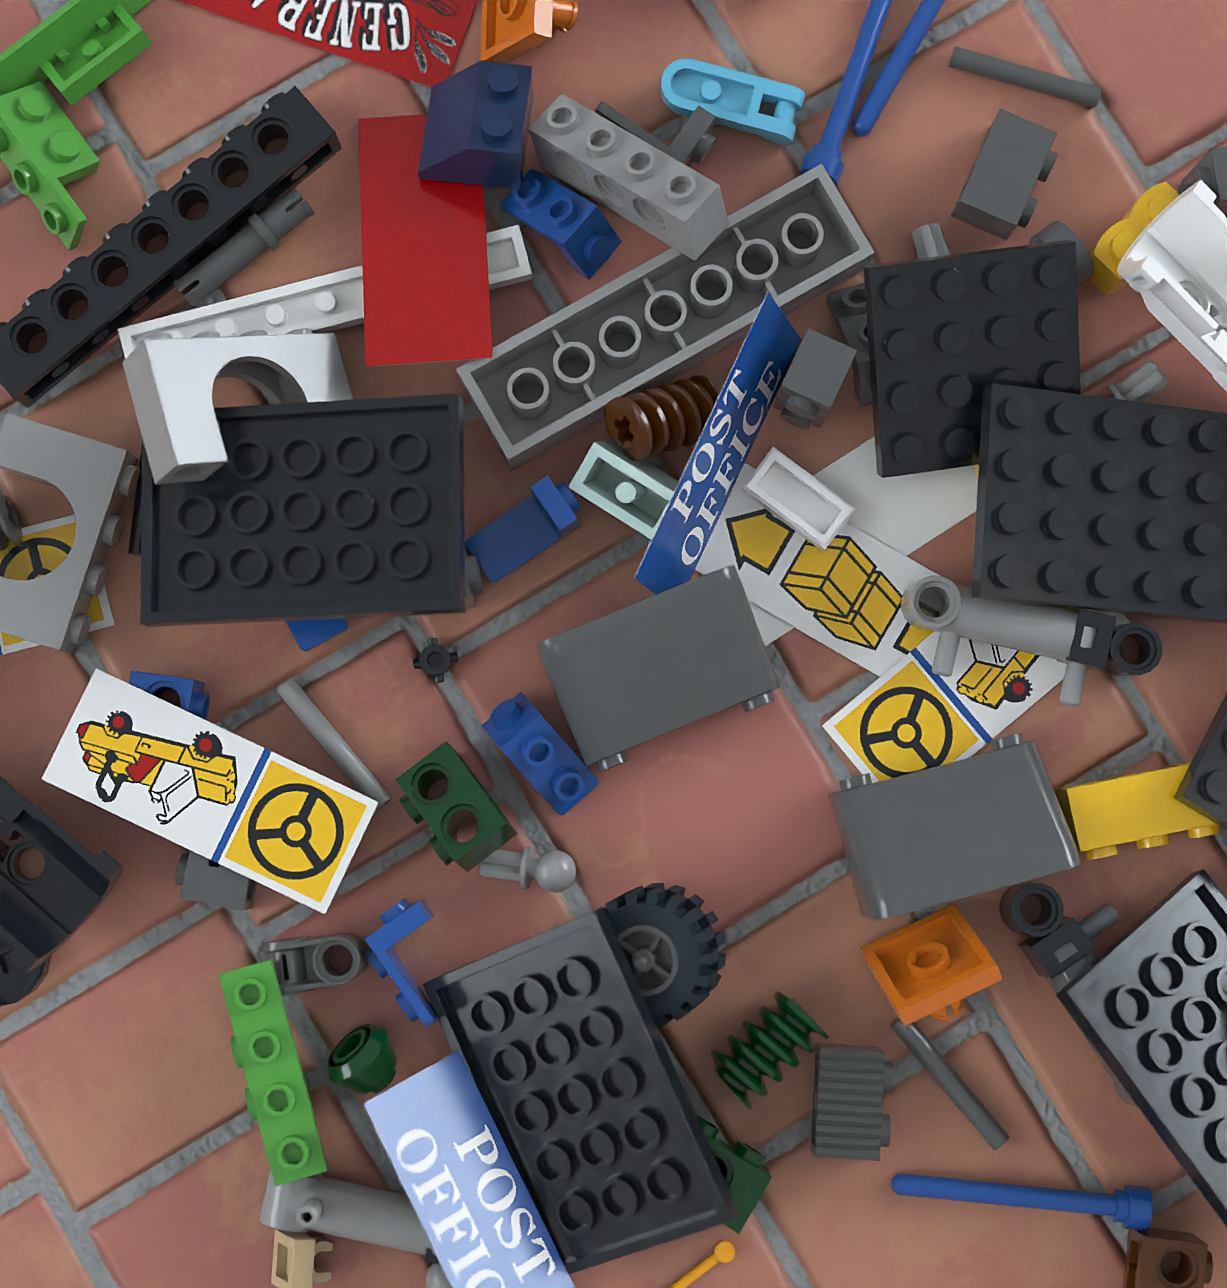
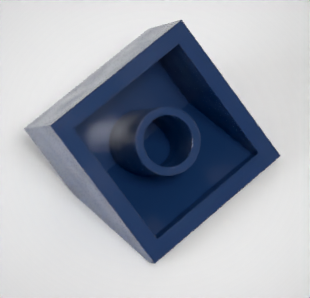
M479 61L432 86L418 178L521 190L529 134L528 128L530 127L533 105L532 66Z

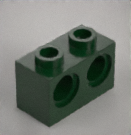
M447 741L395 779L405 792V795L399 799L401 805L417 825L423 820L426 821L435 834L428 842L447 866L454 861L468 872L518 834L460 754ZM448 779L446 793L437 800H428L430 786L437 780ZM470 819L478 820V830L475 836L468 841L458 842L457 832L460 825Z

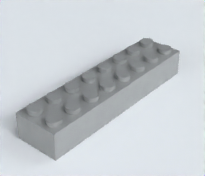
M820 164L727 216L729 225L696 261L672 247L492 348L493 358L472 359L456 368L463 388L510 470L605 418L604 410L612 399L625 397L630 393H640L648 388H657L745 339L767 292H769L786 316L864 272L863 266L870 264L875 252L824 166Z

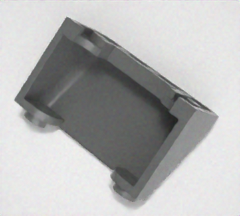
M735 565L710 572L556 635L536 646L585 766L588 767L596 763L599 772L629 761L626 750L731 706L742 703L746 713L773 702L774 698L771 691L780 687Z
M1017 733L991 740L993 751L873 783L870 773L839 781L841 791L831 793L829 797L862 916L871 920L894 917L1055 874L1081 865L1074 839L1034 740L1024 742L1022 734Z

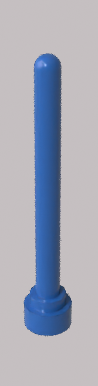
M892 0L870 1L820 144H815L812 151L805 153L799 170V176L822 164L835 187H837L844 168V164L841 161L843 155L839 149Z
M945 0L921 1L853 121L852 129L856 135L866 136L872 131Z
M903 1173L896 1174L891 1180V1188L898 1195L1112 1216L1113 1221L1122 1223L1125 1229L1148 1231L1152 1218V1195L1150 1188L1146 1186L1125 1185L1123 1190L1115 1189L1113 1194Z

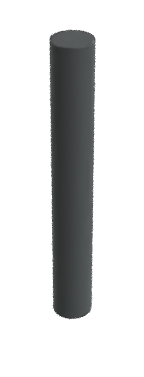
M954 46L948 65L952 68L1092 108L1097 106L1102 88L957 46Z
M898 1017L890 1027L991 1148L996 1150L1004 1145L1010 1137L919 1027L914 1022L904 1026Z

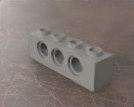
M561 94L528 128L542 169L694 261L729 225L719 184L564 94Z

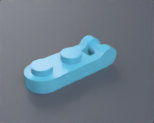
M685 58L673 61L666 67L661 77L660 94L663 103L677 114L690 117L699 105L716 117L715 124L762 136L766 140L779 145H790L793 142L796 126L792 122L795 112L802 109L805 92L798 87L695 59ZM761 101L769 102L776 106L773 117L758 113Z

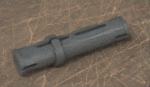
M295 187L291 188L290 192L258 216L256 213H253L247 219L250 223L181 278L173 281V284L195 309L201 301L269 247L272 251L277 249L281 245L278 240L306 218L314 215V211L306 201H303ZM300 202H302V203H301L299 206H297L294 210H292L290 213H288V212H289L291 209H293L296 205H298ZM197 283H199V285H197V286H196L195 288H193L190 292H188L192 287H194Z

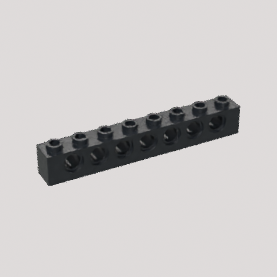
M296 86L286 94L280 92L272 96L263 105L261 114L247 126L239 125L233 128L223 138L222 146L207 159L201 157L193 161L184 170L182 179L168 191L161 190L149 197L139 215L128 224L120 223L110 229L103 237V244L88 257L80 256L70 262L63 270V277L49 289H40L34 292L25 300L22 305L23 310L9 322L0 323V383L12 398L27 408L33 405L119 333V328L131 324L175 287L173 281L181 278L250 223L247 219L253 213H256L258 216L290 192L291 188L299 185L342 149L336 132ZM275 138L288 140L287 147L278 154H267L264 152L266 145ZM237 170L249 172L247 180L238 187L225 186L226 179L232 172ZM200 202L209 204L208 211L202 218L198 220L186 219L187 211L192 205ZM158 235L168 236L167 246L162 251L154 254L147 253V245L153 237ZM120 267L128 268V276L121 285L115 287L107 285L108 277L113 270ZM79 300H87L88 308L86 313L79 319L68 320V311L71 305ZM38 333H47L45 347L37 353L30 354L28 344L31 338Z

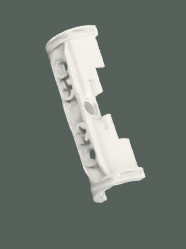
M1200 179L1163 209L1139 234L1123 255L1118 265L1117 273L1128 282L1134 291L1141 293L1147 309L1213 375L1217 383L1227 392V217L1213 204L1217 196Z

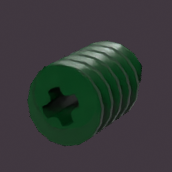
M778 991L773 995L779 1009L777 1013L764 1006L758 1008L763 1022L762 1027L745 1020L742 1023L748 1038L745 1042L733 1035H729L726 1038L732 1052L730 1056L716 1049L710 1052L716 1066L715 1071L748 1109L752 1108L747 1094L748 1090L762 1097L768 1094L763 1080L764 1075L777 1082H781L784 1079L778 1062L782 1061L794 1068L799 1065V1060L794 1050L796 1046L809 1053L815 1051V1046L810 1036L811 1032L826 1039L829 1038L794 998H790Z

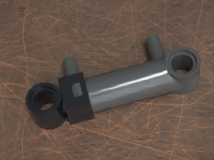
M1021 882L1014 884L1003 893L999 903L1003 923L1014 932L1030 936L1018 945L1037 974L1047 979L1056 994L1096 959L1092 954L1095 948L1090 940L1119 921L1118 913L1110 904L1103 905L1080 922H1077L1074 917L1064 916V905L1060 895L1052 887L1043 883ZM1033 894L1041 903V914L1035 922L1029 924L1021 915V904L1027 896ZM1084 1035V1037L1086 1038V1040L1088 1041V1043L1090 1044V1046L1092 1047V1049L1094 1050V1052L1096 1053V1055L1098 1056V1058L1100 1059V1061L1102 1062V1064L1114 1080V1086L1118 1093V1096L1125 1103L1138 1108V1106L1129 1096L1127 1091L1124 1089V1087L1112 1073L1110 1068L1098 1054L1096 1049Z

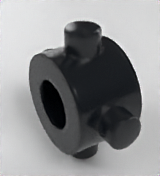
M437 638L427 639L428 646L422 650L420 657L413 659L414 669L422 668L427 674L433 676L434 683L444 682V674L450 670L452 663L459 661L458 653H450L445 647L438 644Z

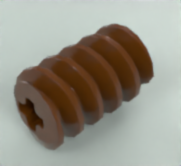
M694 375L689 379H680L672 384L666 383L657 388L645 389L640 393H630L625 397H616L608 402L604 410L605 425L613 441L619 444L623 453L632 461L639 462L649 456H659L665 451L672 452L681 446H691L699 440L719 397L718 391L712 380L704 375Z

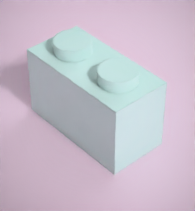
M608 438L593 443L568 487L652 540L679 481L645 460L639 462L632 461L623 453L619 444Z

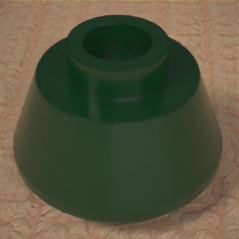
M364 1024L349 1032L335 1046L329 1056L327 1063L329 1079L334 1084L358 1094L378 1093L384 1090L395 1077L396 1070L394 1067L397 1062V1056L385 1028L380 1025Z

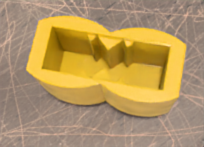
M1167 182L1159 183L1142 194L1122 219L1111 226L1088 251L1094 265V274L1088 280L1104 295L1112 294L1128 283L1117 273V268L1123 255L1148 224L1180 195Z

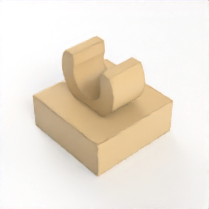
M275 1229L271 1284L278 1288H312V1282L324 1283L330 1280V1271L323 1267H313L314 1256L321 1251H333V1244L321 1237H310L303 1232Z

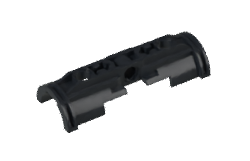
M0 776V818L3 821L0 824V832L9 840H17L20 834L24 837L22 841L16 843L11 848L0 839V936L15 948L8 958L27 973L58 950L93 914L118 881L123 871V866L104 849L95 857L41 808L37 809ZM10 848L6 857L4 858L1 855V853ZM29 848L39 850L45 858V869L35 879L25 877L18 865L21 854Z

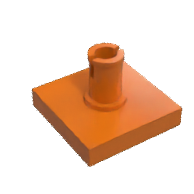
M483 0L480 61L507 63L552 38V27L562 32L571 30L578 14L576 1Z
M955 903L860 948L867 966L904 1026L930 1014L939 1021L951 1020L946 1006L950 1005L954 1016L957 1017L963 1011V998L1002 980L997 963Z

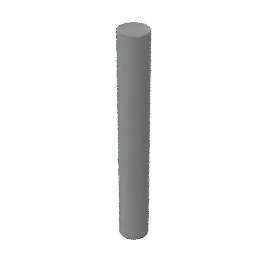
M291 678L278 688L277 693L358 791L379 802L375 811H378L387 804L392 797L296 681Z

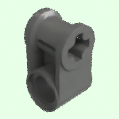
M350 933L312 938L302 936L262 943L263 952L269 953V960H273L282 996L347 983L363 973L368 964V959L365 955V952L368 951L366 944L360 937ZM335 945L347 947L352 954L353 965L347 973L335 970L330 963V951Z

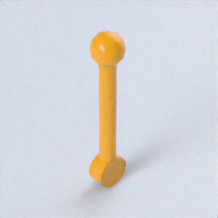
M726 1239L718 1241L714 1246L713 1254L668 1288H686L717 1263L732 1261L735 1256L733 1244Z

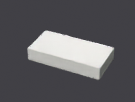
M772 447L741 489L742 492L823 552L856 510L855 507L774 447Z

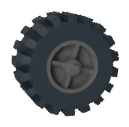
M652 883L644 888L643 886L634 888L606 903V908H604L656 1027L667 1025L674 1018L678 1021L701 1004L710 995L709 992L718 985L722 976L717 972L725 966L726 954L719 952V947L726 943L723 931L714 933L712 924L717 922L718 918L713 910L705 915L700 910L701 905L705 901L695 894L690 898L684 897L686 888L674 885L665 889L664 883Z

